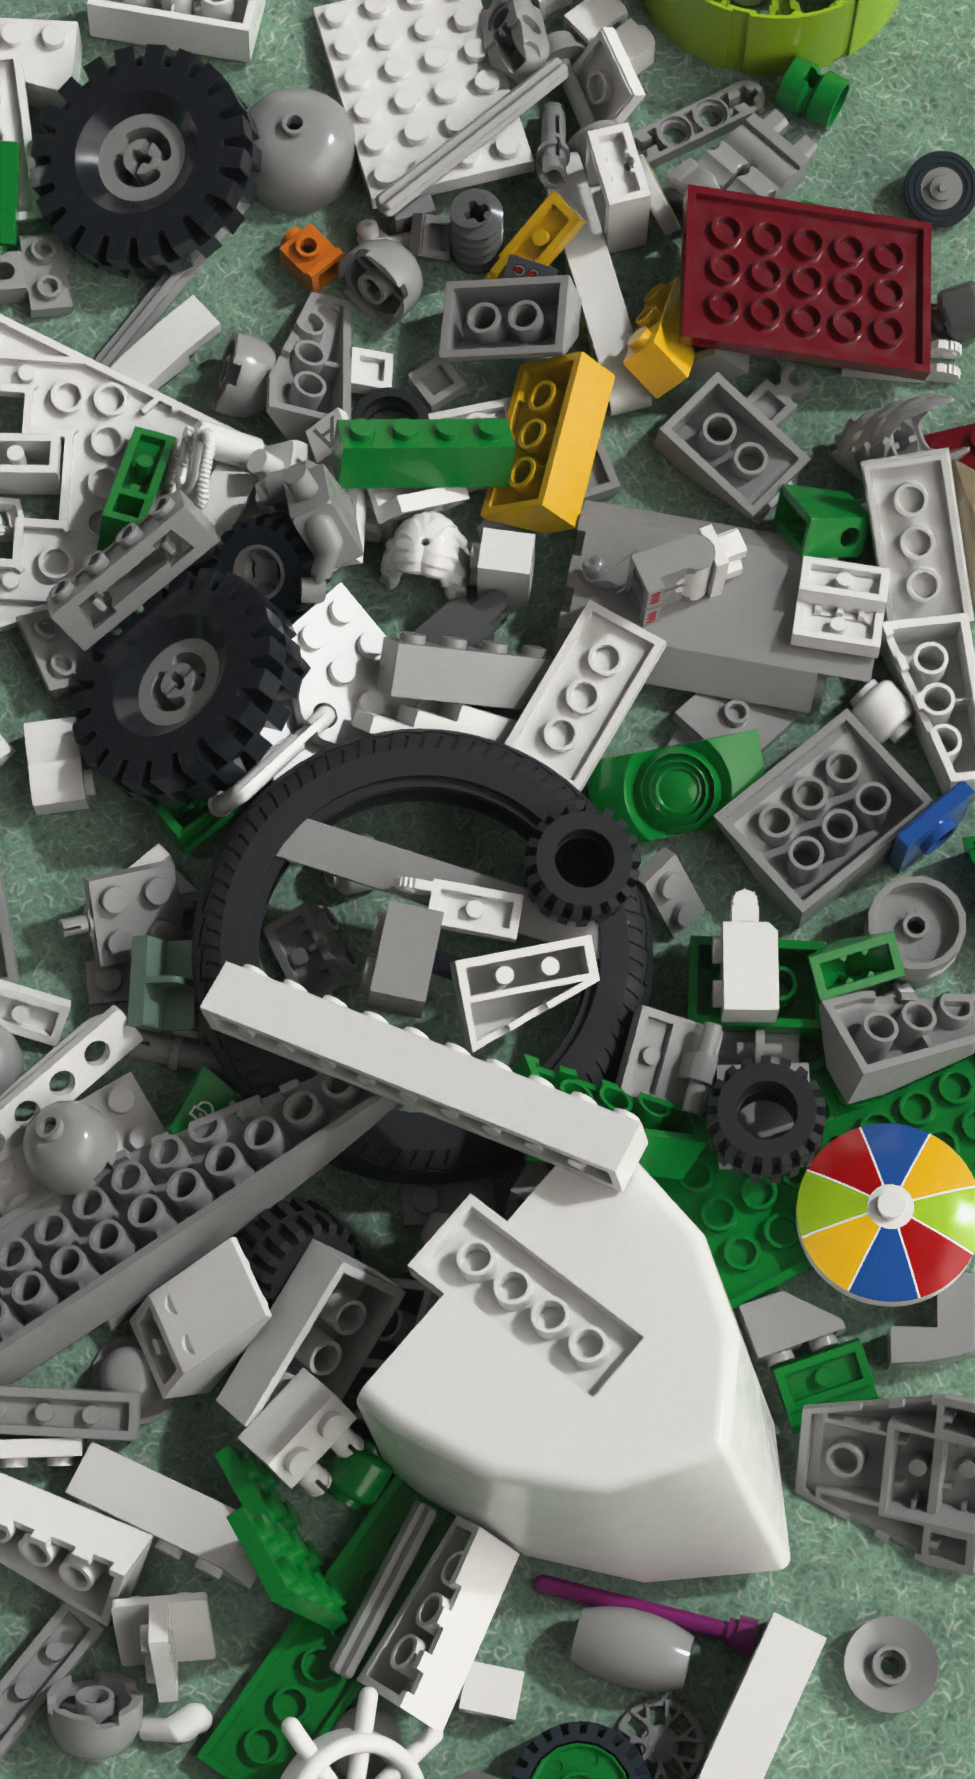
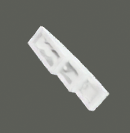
M192 295L148 331L110 368L158 391V388L190 365L189 356L222 331L221 324Z
M442 702L439 714L400 703L395 720L356 709L352 726L371 734L418 728L451 730L481 736L501 743L507 740L518 720L461 703Z

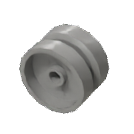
M905 876L888 883L874 897L862 929V936L893 931L906 975L889 980L888 982L893 984L898 982L900 985L908 982L911 987H922L939 980L952 967L966 934V913L958 896L944 883L926 876ZM909 929H914L918 932L917 934H914L910 932Z

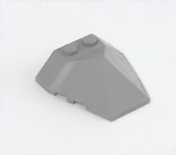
M935 1394L805 1405L802 1410L795 1492L848 1521L850 1516L875 1530L873 1536L886 1543L889 1539L914 1552L913 1558L928 1566L973 1576L975 1572V1399L952 1394Z

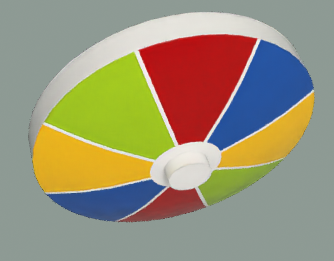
M888 1123L872 1124L853 1129L828 1143L816 1155L804 1174L796 1205V1225L801 1246L816 1272L833 1288L852 1299L871 1305L887 1307L907 1306L925 1301L953 1284L967 1268L974 1255L975 1179L965 1162L950 1146L921 1129Z

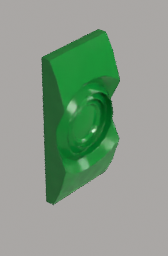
M757 729L600 759L587 781L590 802L596 804L595 807L600 813H603L605 808L613 811L612 819L617 823L623 819L629 825L626 832L629 836L635 834L638 843L719 828L713 819V815L765 774Z

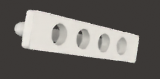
M113 1005L103 1014L93 1016L82 1023L0 1095V1163L22 1145L25 1129L33 1118L32 1116L27 1121H16L14 1113L19 1104L24 1101L35 1102L36 1110L34 1115H36L42 1108L54 1102L75 1100L142 1042V1035L136 1028L127 1026L128 1018L117 1006ZM94 1041H104L105 1051L102 1057L93 1062L86 1061L84 1053L88 1045ZM59 1071H69L71 1079L68 1086L61 1091H51L50 1080L54 1074Z

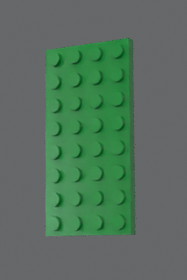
M975 1053L886 1094L848 1105L826 1068L825 1056L809 1064L810 1082L816 1080L820 1087L819 1097H824L826 1105L824 1114L826 1119L822 1141L818 1152L815 1151L813 1159L828 1143L848 1131L872 1124H900L921 1129L942 1140L961 1157L975 1179ZM707 1119L699 1124L707 1140V1145L683 1179L651 1177L705 1235L734 1313L738 1311L740 1305L760 1299L814 1270L801 1246L796 1225L798 1192L807 1168L800 1167L799 1174L791 1179L787 1174H783L779 1183L770 1184L769 1177H761L759 1184L750 1182L751 1175L745 1172L739 1178L731 1174L732 1169H719L717 1150L712 1151L709 1145V1132H707Z

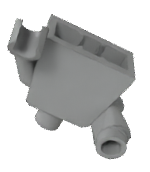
M305 460L304 464L297 463L288 469L267 473L262 481L255 484V488L266 508L273 504L288 503L290 518L314 556L311 573L315 577H301L300 579L301 603H322L326 598V579L331 578L334 569L363 556L364 553L353 502L325 465Z

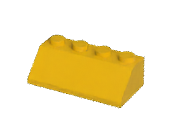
M583 351L520 364L506 416L516 447L508 487L487 488L480 514L482 518L544 534L577 528L615 379L613 373Z

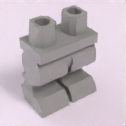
M774 108L762 117L753 112L745 120V124L737 127L725 141L721 140L715 150H707L696 163L710 171L717 178L722 190L785 199L793 188L805 179L807 166L816 155L817 143L806 134H800L791 143L787 141L783 135L788 131L789 122L782 113Z

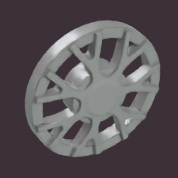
M668 1699L646 1700L632 1707L620 1721L617 1732L621 1735L624 1733L629 1736V1741L632 1744H640L644 1761L648 1760L658 1765L654 1779H658L660 1775L664 1779H669L663 1764L673 1759L676 1760L684 1773L678 1779H691L697 1772L703 1758L704 1737L695 1716L681 1704ZM651 1707H665L664 1725L652 1726L650 1719ZM669 1708L677 1711L672 1717L669 1715ZM646 1709V1717L643 1718L638 1713ZM682 1714L689 1721L691 1727L681 1735L676 1736L675 1732L669 1727ZM633 1717H636L648 1728L641 1738L625 1729ZM693 1730L695 1732L696 1739L688 1737V1734L691 1733ZM678 1742L696 1743L695 1759L678 1755ZM683 1762L692 1763L688 1771L684 1767Z

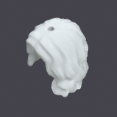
M433 511L416 512L409 519H405L397 527L394 538L388 539L385 543L386 551L383 553L380 565L381 578L379 581L387 589L392 590L398 586L400 576L403 573L422 575L428 578L439 579L441 587L445 588V596L449 600L452 598H466L468 596L467 588L470 586L471 554L467 548L468 541L460 533L452 520L446 518L443 514Z

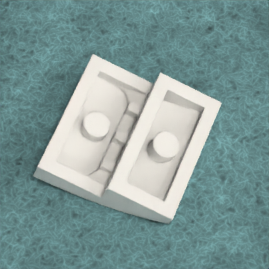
M803 556L790 645L878 658L891 569Z

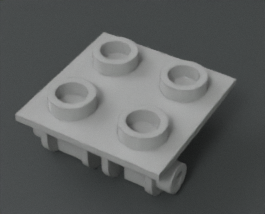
M48 610L16 617L22 632L21 637L26 641L31 652V659L36 663L37 673L41 675L46 686L45 691L48 696H53L55 701L67 699L71 695L70 688L82 686L77 681L84 661L102 662L104 659L91 647L84 651L50 617Z

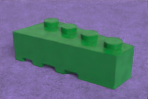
M523 1054L513 1069V1073L526 1078L530 1075L540 1076L549 1081L555 1089L571 1095L573 1091L586 1094L598 1106L614 1111L615 1108H621L636 1115L642 1123L648 1140V1145L639 1160V1164L650 1176L682 1180L707 1145V1140L696 1115L682 1112V1105L640 1092L637 1098L620 1089L618 1084L603 1079L598 1085L577 1079L576 1070L559 1065L556 1071L540 1067L539 1058ZM522 1152L524 1159L527 1161L548 1163Z

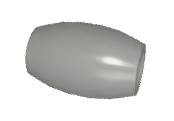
M618 1606L587 1607L582 1609L570 1660L592 1675L612 1684L635 1690L654 1692L681 1690L684 1686L695 1637L675 1623L653 1613Z

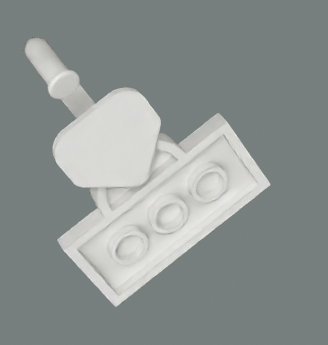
M342 582L326 593L324 602L315 603L292 624L297 634L292 640L300 646L302 665H299L304 673L300 679L297 698H292L293 707L285 706L291 711V714L282 732L266 727L262 729L260 735L273 744L259 762L253 758L257 764L228 790L217 791V795L209 798L208 809L214 816L226 817L230 815L233 809L247 802L270 780L272 782L275 781L286 771L310 756L326 749V747L329 748L341 742L371 734L352 726L356 709L395 720L400 703L439 714L442 705L440 701L393 697L376 689L383 638L386 635Z

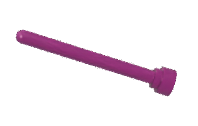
M544 1574L537 1576L534 1580V1588L541 1594L592 1607L618 1606L653 1613L675 1623L686 1631L724 1640V1646L733 1648L732 1653L751 1657L759 1619L740 1615V1619L730 1617L728 1622Z

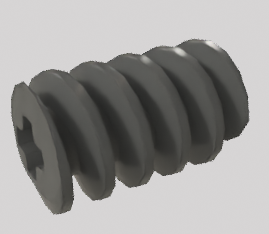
M478 188L464 190L451 203L450 253L456 266L468 274L479 275L489 272L500 259L498 255L503 250L504 212L500 201L487 190Z

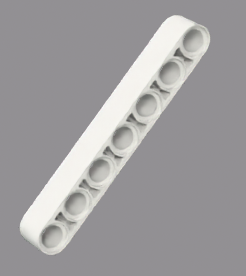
M577 151L570 152V161L566 167L567 179H564V186L558 189H549L544 186V190L541 191L544 201L552 191L559 193L587 221L561 251L560 255L565 254L566 261L563 262L566 275H570L582 299L580 321L582 327H587L588 330L585 338L591 358L615 375L609 400L610 408H607L609 416H615L652 407V396L623 365L629 348L627 342L634 332L580 156ZM536 160L535 164L537 178L539 183H541V167L539 166L538 161Z

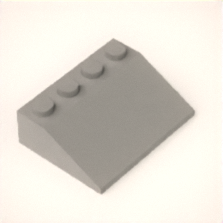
M846 708L713 815V819L768 897L799 929L889 856L897 833L930 807L934 801Z

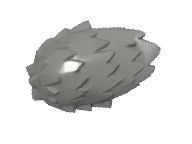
M927 393L911 399L908 397L899 399L883 409L879 407L872 408L858 419L852 416L846 422L842 434L835 435L837 449L831 453V458L844 467L847 472L863 482L861 461L934 450L928 446L924 439L922 419L930 410L955 400L951 396ZM970 446L950 450V459L959 461L970 451Z

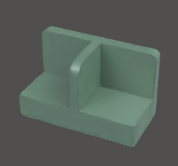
M150 935L132 937L127 1026L149 1032L195 1031L198 1029L199 1011L192 976V940L166 941Z

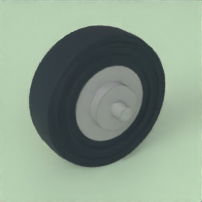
M934 151L925 154L909 168L905 176L903 197L906 207L914 218L918 221L932 223V227L942 228L957 224L966 218L975 206L974 168L964 157L954 152Z

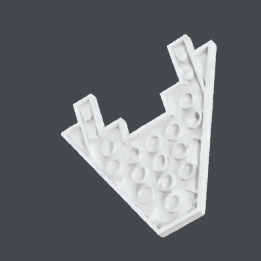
M0 314V396L24 398L22 433L60 434L61 441L64 442L59 520L15 517L12 559L0 558V632L19 626L16 621V617L19 615L48 610L46 597L49 596L51 588L61 579H69L82 569L84 561L97 551L102 513L135 426L177 437L171 461L181 443L184 428L186 426L193 427L198 420H204L236 430ZM216 460L212 461L211 474L218 463ZM189 461V467H188V469H187L186 479H187V476H188V474H189L191 461ZM241 469V470L246 471V472H248V473H250V474H252V475H255V474L251 473V472L248 471V470ZM198 478L192 491L185 494L191 501L195 500L197 495ZM165 482L160 497L165 495ZM256 488L239 521L267 513L257 505L255 500ZM161 539L153 544L155 550L160 547ZM205 553L188 568L216 558ZM108 589L103 592V597L110 595Z

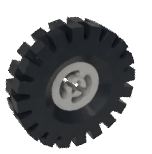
M147 44L145 56H142L134 46L114 50L115 65L112 67L101 56L83 66L89 79L83 86L71 76L57 91L67 103L62 109L48 103L39 122L49 134L48 136L34 135L30 153L40 164L39 167L30 169L31 186L41 197L36 200V203L43 218L53 226L51 229L82 259L97 269L101 265L109 274L128 278L130 270L140 279L161 278L162 265H166L174 274L193 267L190 253L198 250L206 259L222 247L215 234L223 228L233 235L245 219L236 207L239 202L252 205L259 185L253 180L250 173L261 172L262 151L253 142L260 138L255 120L246 111L248 107L223 75L209 62L204 64L194 53L179 48L175 56L167 45ZM155 143L170 144L171 156L169 159ZM127 171L143 187L128 186L126 181Z
M200 568L197 577L188 570L181 572L169 582V591L163 587L143 604L144 610L142 612L136 609L118 624L122 629L118 636L108 632L92 645L91 648L104 657L102 662L84 661L77 681L88 689L73 694L71 711L72 714L80 719V721L72 725L75 742L84 748L80 752L81 755L97 773L128 796L134 797L140 803L157 807L159 802L167 808L184 807L187 804L188 795L197 802L217 795L216 776L230 787L247 774L240 756L246 752L259 762L273 746V744L260 735L262 729L266 727L282 732L291 711L278 700L297 698L301 678L291 669L302 665L301 649L292 640L297 634L290 620L282 614L283 612L242 577L229 571L224 575L217 568ZM206 672L205 678L201 675V673ZM175 704H176L180 709L174 710V709H175Z

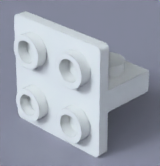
M180 1592L172 1595L132 1596L111 1601V1614L121 1665H146L147 1683H156L159 1703L178 1701V1662L209 1660L216 1657L207 1593Z

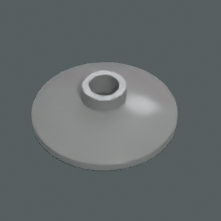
M884 1616L866 1622L851 1636L844 1653L843 1669L850 1690L860 1702L881 1713L898 1714L918 1707L930 1696L939 1675V1658L933 1641L920 1626L905 1618ZM891 1657L896 1660L898 1664L896 1674L886 1675L881 1670V1661L884 1658Z

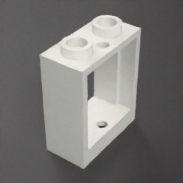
M626 122L587 131L585 175L609 254L646 245L651 194L629 123ZM627 165L633 166L630 171H627Z

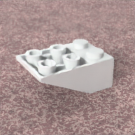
M231 1237L149 1294L129 1321L163 1399L210 1393L269 1321L272 1314L237 1238Z

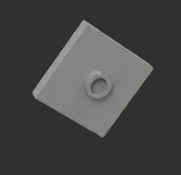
M696 693L675 711L672 720L695 741L757 729L761 753H763L794 725L796 718L784 708Z

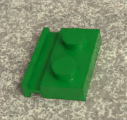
M858 1338L770 1368L784 1412H786L790 1424V1429L794 1434L801 1431L802 1410L805 1405L880 1399L876 1392L875 1382L862 1342Z

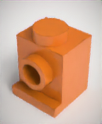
M311 223L302 230L295 226L285 233L280 242L282 246L279 248L281 264L310 293L311 291L318 293L338 277L339 264L344 258V253L339 247L335 248ZM310 249L313 250L311 253H306Z

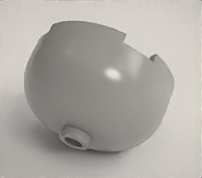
M285 88L262 97L247 111L255 120L260 137L253 142L262 151L261 172L250 173V176L259 185L255 198H257L260 204L280 213L308 214L322 210L323 206L330 204L343 193L346 194L349 191L359 170L355 147V129L349 114L337 101L313 89Z

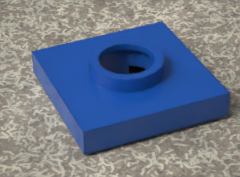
M965 781L958 782L897 833L888 863L898 874L923 853L929 855L934 852L956 831L958 824L964 819L974 794L972 788Z

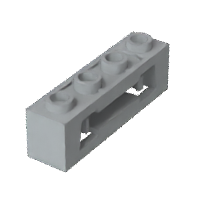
M179 488L170 496L164 495L153 503L145 517L136 524L130 523L117 534L115 541L103 551L98 550L92 553L84 561L82 569L69 579H61L51 588L49 596L46 597L50 617L86 651L219 542L213 523ZM161 539L160 547L155 550L153 544ZM108 589L110 595L103 600V592Z

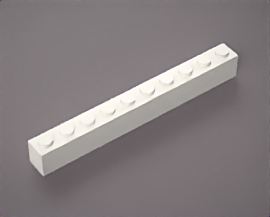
M226 961L200 1005V1009L208 1024L214 1030L621 1192L624 1191L648 1145L640 1119L625 1109L615 1108L614 1111L603 1108L598 1106L586 1094L573 1091L571 1095L555 1089L549 1081L540 1076L530 1075L526 1078L513 1073L510 1067L496 1059L490 1058L486 1062L477 1059L457 1044L447 1042L445 1046L431 1041L427 1035L416 1028L406 1026L404 1029L392 1026L377 1013L368 1010L364 1011L363 1014L349 1009L344 1002L336 997L324 995L323 998L308 993L297 982L289 979L279 982L269 978L264 971L250 964H244L241 967Z

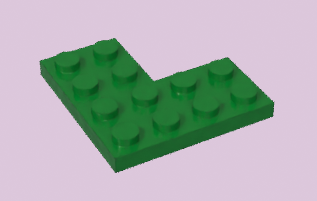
M231 1444L216 1453V1459L242 1504V1507L226 1518L271 1601L331 1631H335L347 1623L349 1620L341 1608L346 1604V1600L333 1580L327 1582L319 1566L323 1565L324 1561L316 1546L309 1539L304 1541L297 1527L302 1524V1521L297 1511L288 1500L284 1502L281 1500L275 1487L280 1485L277 1475L263 1463L259 1462L252 1452L244 1453Z

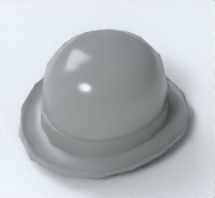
M130 1334L114 1338L100 1349L91 1369L90 1383L92 1390L141 1392L140 1426L155 1422L167 1412L173 1398L163 1399L136 1335Z

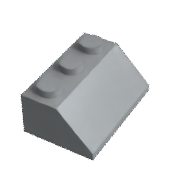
M570 275L446 282L439 360L441 362L565 356L579 335L582 300Z

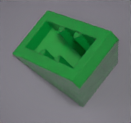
M893 931L836 940L807 956L818 1001L906 975Z

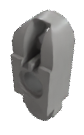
M493 0L489 9L481 10L485 50L488 51L489 62L494 68L520 84L547 63L550 46L540 9L532 5L531 0Z

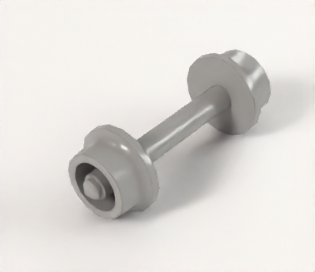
M556 31L547 35L550 46L547 62L554 57H558L568 67L569 76L562 82V86L581 127L571 137L568 147L570 152H578L581 162L585 166L587 131L618 125V123L609 119L596 122L572 67L586 48L582 43L576 42L569 31Z

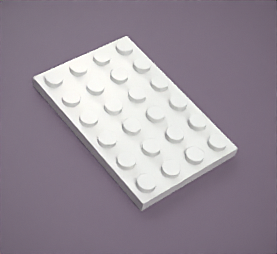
M343 0L313 7L315 21L341 106L349 114L354 125L357 159L373 209L377 208L375 198L379 193L511 91L506 75L491 65L488 51L485 50L481 16L483 6L481 0ZM517 117L417 197L428 194L435 195L535 171L534 158L520 117Z

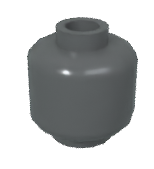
M966 281L939 291L936 298L938 307L931 309L937 333L946 331L948 338L956 342L975 337V282Z

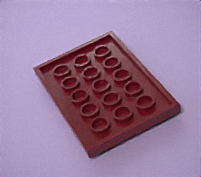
M688 184L683 196L678 344L925 381L930 374L932 223Z

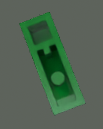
M137 426L134 427L102 513L97 551H103L115 541L117 534L130 523L136 524L145 517L153 503L160 498L177 437Z

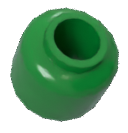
M362 1436L364 1440L363 1450H356L349 1444L348 1448L353 1454L347 1458H338L334 1452L325 1468L332 1477L331 1485L327 1488L326 1492L336 1500L356 1510H359L361 1505L369 1506L375 1504L393 1473L391 1466L383 1460L375 1441L366 1436Z

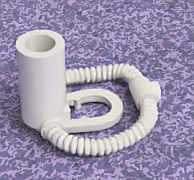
M198 420L193 427L186 426L182 433L181 443L169 465L170 469H168L165 480V495L170 496L178 488L184 494L190 493L198 478L197 495L192 502L202 512L207 506L209 498L208 489L210 487L208 484H210L212 461L216 460L248 470V459L255 450L264 448L263 440L204 420ZM189 461H191L189 474H188L187 479H186L187 469H188V467H189Z

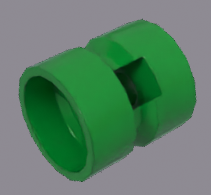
M797 56L781 82L775 99V105L795 115L803 111L806 114L807 121L828 130L844 105L851 81L832 71L821 74L819 65Z

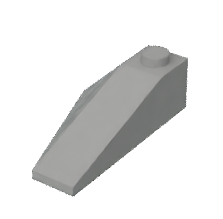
M312 291L267 378L266 412L288 441L298 440L307 444L310 443L305 431L337 407L348 414L349 420H351V301Z
M859 990L823 1000L819 1004L826 1068L847 1105L886 1094L975 1053V994L944 993L941 998H916L915 992H900L898 997L876 996L875 991Z

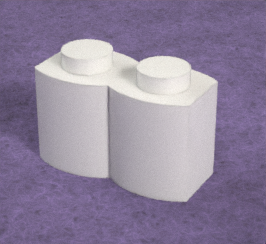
M76 716L24 723L31 798L36 815L89 809L88 796L96 795L93 770H85L84 758L80 753L84 748L75 742L72 725L78 722Z

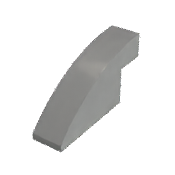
M962 1273L953 1284L932 1297V1327L890 1326L886 1333V1370L922 1369L951 1364L975 1356V1273Z

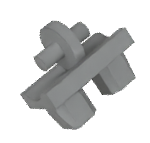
M755 1029V1033L724 1032L717 1057V1065L741 1064V1060L749 1057L752 1058L754 1064H758L761 1061V1055H771V1063H780L782 1057L791 1060V1063H799L800 1035L765 1033V1030Z

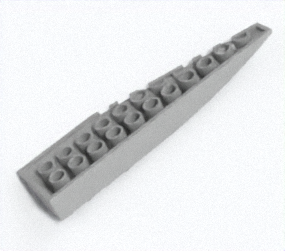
M325 1073L301 1083L298 1079H294L279 1085L280 1091L264 1098L257 1094L189 1122L188 1129L173 1135L164 1132L150 1138L151 1144L129 1152L126 1148L118 1151L113 1165L111 1166L107 1162L102 1172L93 1179L97 1184L88 1190L76 1195H59L46 1187L1 1217L0 1385L12 1384L226 1241L259 1217V1214L266 1208H271L313 1176L399 1103Z

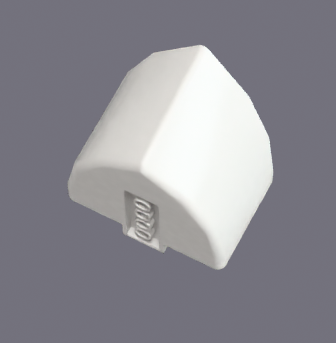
M639 1162L623 1192L555 1165L508 1221L470 1193L407 1265L411 1276L435 1293L440 1299L367 1381L357 1397V1405L383 1460L393 1469V1473L397 1474L422 1497L448 1512L482 1527L503 1543L526 1556L644 1583L779 1571L787 1567L790 1562V1548L775 1425L705 1235Z

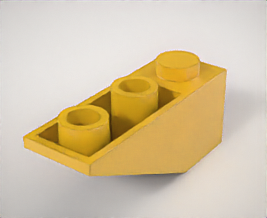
M678 276L665 286L663 283L655 285L645 295L643 299L645 305L643 311L635 320L637 327L627 342L629 348L623 361V365L656 399L688 378L696 356L694 346L678 344L681 281Z

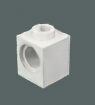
M473 1661L457 1700H460L459 1712L515 1723L525 1672Z

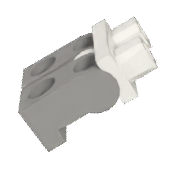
M712 524L699 528L698 534L687 535L631 555L625 590L642 627L658 622L661 608L678 601H698L706 592L710 598L721 595L725 580L742 574L741 558L746 557L747 547L738 528L717 535Z

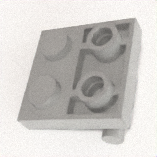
M636 1005L615 1083L629 1096L637 1098L639 1093L643 1092L682 1105V1112L696 1115L697 1119H701L709 1087L712 1085L718 1063L717 1057L724 1031L721 1030L722 1026L712 1022H704L703 1025L645 1005Z

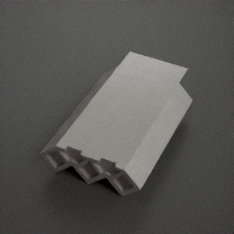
M590 500L584 501L577 528L576 545L566 582L563 609L560 612L553 658L556 657L590 599L666 641L667 646L645 684L810 713L813 698L822 699L826 675L870 683L874 658L790 645L803 558L798 555L782 534ZM712 524L717 535L738 528L747 547L746 557L741 558L742 574L725 580L721 595L710 598L706 592L698 601H678L661 608L659 621L642 627L625 590L626 586L618 590L592 586L584 579V572L582 570L583 561L591 555H599L600 558L605 559L606 563L618 564L635 550L642 552L687 535L698 534L699 528ZM824 558V559L842 561V560H838V558Z

